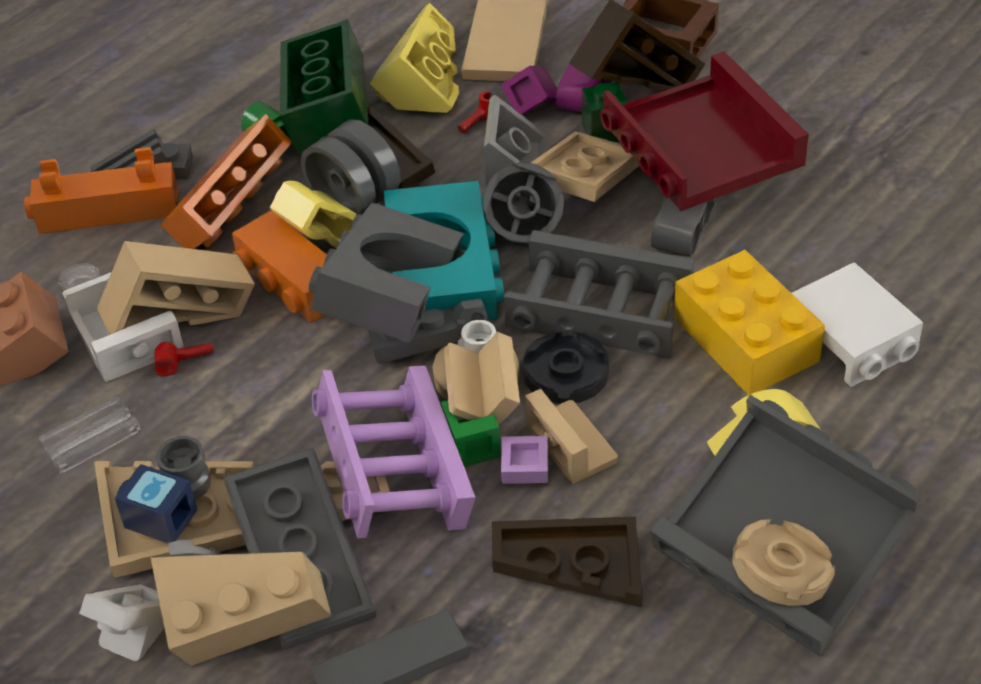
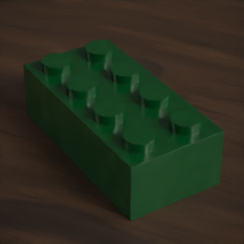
M348 19L280 42V117L297 153L304 151L321 138L328 137L330 132L349 119L360 120L368 124L364 58Z

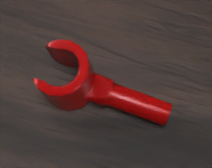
M490 91L480 93L478 109L458 126V130L461 133H465L478 121L487 119L491 98Z
M170 342L160 343L154 351L156 374L159 376H171L178 370V361L213 353L212 343L178 349Z

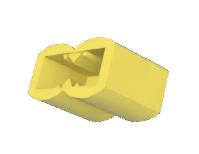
M297 181L283 182L270 206L275 215L309 238L323 239L334 247L338 246L344 231L350 232L353 220L357 215L326 193L318 190L312 191Z

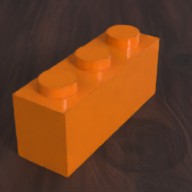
M271 210L232 233L235 245L233 254L239 256L246 270L259 280L267 292L273 291L283 300L286 307L292 313L298 312L310 323L325 315L311 310L314 292L309 291V283L317 266L323 267L327 256L326 253Z

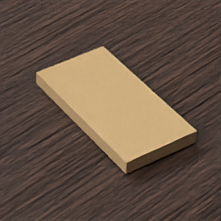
M478 0L462 65V79L505 82L529 65L536 66L548 0Z

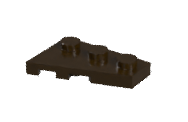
M636 516L492 521L493 572L642 607L643 596Z

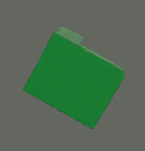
M448 400L440 402L464 467L501 457L500 428L494 414L471 421L464 418L457 420L456 415L451 414L449 411Z

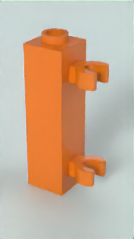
M147 147L135 149L137 162H135L134 167L60 176L56 159L40 161L42 173L39 174V179H31L30 196L24 197L27 218L34 219L39 234L167 218L179 204V191L172 162L154 164L152 149Z

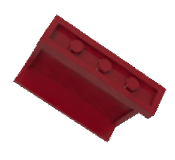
M725 51L711 56L709 76L621 105L609 90L604 92V109L600 113L604 128L615 135L620 141L623 150L626 153H630L636 159L643 173L650 175L659 186L663 196L670 198L680 211L806 165L809 134Z

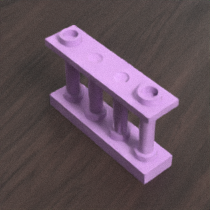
M410 366L405 384L400 385L398 390L343 393L338 392L332 371L323 370L319 389H314L312 393V410L315 417L320 416L343 490L342 505L344 516L346 519H352L357 538L367 537L373 512L435 508L437 512H442L448 531L466 529L476 497L426 366ZM400 408L402 412H406L409 422L349 425L345 410ZM411 440L413 444L418 445L420 455L359 458L355 443ZM423 473L424 477H429L433 489L371 493L366 477Z

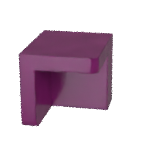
M529 65L501 84L513 109L523 117L546 102H556L557 87L546 67Z

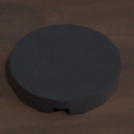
M562 332L547 334L536 339L525 352L523 363L525 384L532 392L541 389L553 403L562 404L568 400H573L575 403L583 402L596 396L606 386L609 376L607 351L596 339L584 333L573 332V336H562Z

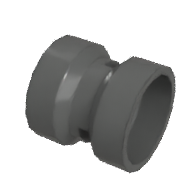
M178 436L169 439L160 446L156 455L160 471L189 480L195 500L203 496L210 488L211 477L207 464H205L206 458L202 444L195 438Z

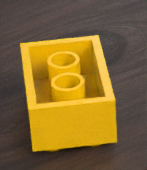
M746 250L675 281L674 319L748 395L762 391L820 362L825 325Z

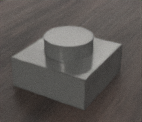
M163 144L168 157L166 162H172L175 179H188L193 158L191 144Z

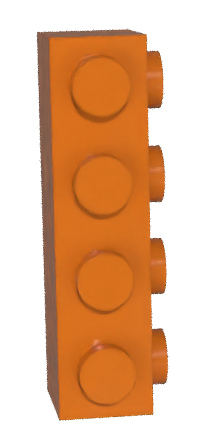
M265 114L242 132L160 225L183 248L195 249L200 244H203L206 248L209 247L222 234L223 231L219 227L224 221L229 223L243 209V206L240 204L244 198L248 200L263 186L264 183L260 179L264 175L269 176L283 162L280 156L292 143L291 139Z

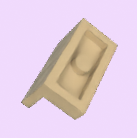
M496 332L478 353L453 343H449L444 348L450 413L470 421L494 414L498 425H500L520 404L512 337Z
M541 389L525 395L526 426L534 436H548V454L572 485L617 464V453L573 400H568L554 406Z

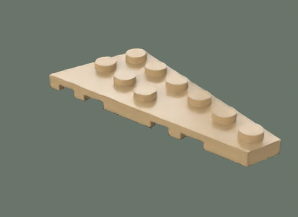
M94 461L109 564L114 578L153 569L150 557H170L168 543L124 528L114 499L121 484L125 480H129L140 464L160 470L159 467H153L152 461H134L133 467H112L110 461ZM205 461L211 477L210 488L203 496L195 500L198 510L176 541L190 540L193 542V546L206 549L213 547L219 552L244 546L246 544L223 477L254 467L253 461ZM325 462L321 465L324 477L341 521L347 520L344 516L342 505L343 490L334 462ZM385 476L366 477L371 493L390 492Z

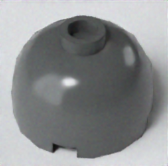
M525 162L512 164V166L505 167L494 174L484 191L483 211L486 222L494 229L495 234L510 243L526 245L529 244L533 230L551 233L562 217L564 206L563 193L555 181V177L543 167Z

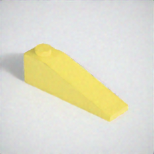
M428 3L372 79L370 85L374 87L378 97L384 102H389L396 110L448 113L453 108L459 95V87L453 82V76L457 74V65L451 62V55L456 51L454 27Z

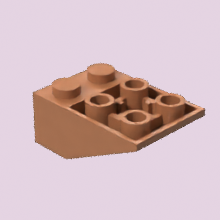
M22 271L9 281L0 284V386L36 376L69 352L56 297Z

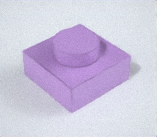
M548 436L502 437V484L548 483Z

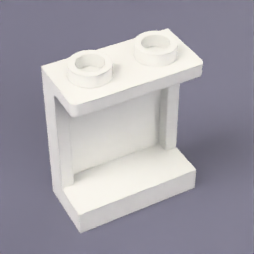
M855 262L792 292L825 325L823 343L845 363L844 381L850 387L864 380H871L877 377L883 370L899 362L910 360L919 349L923 322Z
M111 272L69 288L62 293L71 322L105 383L154 363L155 348L162 342H170L177 349L184 347L178 322L171 310L109 335L99 315L97 306Z

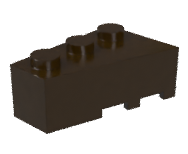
M613 0L608 1L569 62L573 67L592 79L614 80L620 84L630 85L631 83L660 91L696 80L706 64L635 13Z

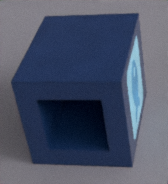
M143 464L138 466L129 480H125L121 484L117 496L114 498L124 528L165 543L176 541L198 510L189 480Z

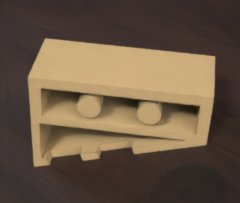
M124 241L97 310L109 335L171 310L177 322L187 321L192 326L240 317L255 283L237 254Z
M303 552L150 557L168 648L190 666L331 616L320 571Z

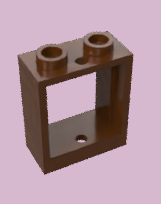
M625 0L623 7L640 18L645 17L683 27L684 30L681 33L659 27L655 28L697 58L701 56L717 34L719 3L707 0Z

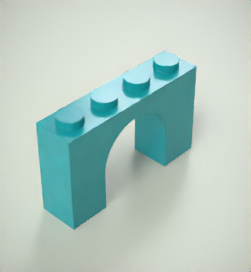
M479 181L385 190V207L464 233L460 248L465 253L455 261L438 267L394 271L392 274L431 287L425 311L448 309L452 306H458L461 301L482 299L488 321L498 320L497 303L504 302L502 277L494 278V274H500L497 249H489V247L495 246L494 229L488 223H485L486 218L483 211L484 196L481 197Z

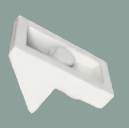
M139 584L85 594L80 614L98 621L97 627L102 630L99 645L130 660L139 661L164 629L158 593L146 586Z

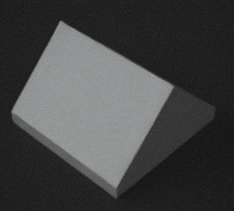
M496 95L492 96L489 101L484 142L486 187L493 175L498 171L519 162L531 163L548 151L550 145L549 136Z

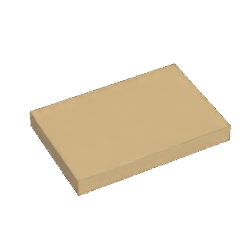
M577 131L531 162L550 171L560 186L561 192L594 202L640 166L630 153H626L623 150L621 144Z

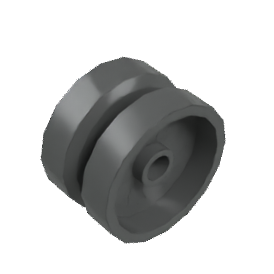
M349 119L330 132L328 137L321 138L302 153V173L309 189L326 193L356 214L362 215L371 203L377 204L384 200V191L398 189L401 181L399 165L385 139L374 128L360 120Z

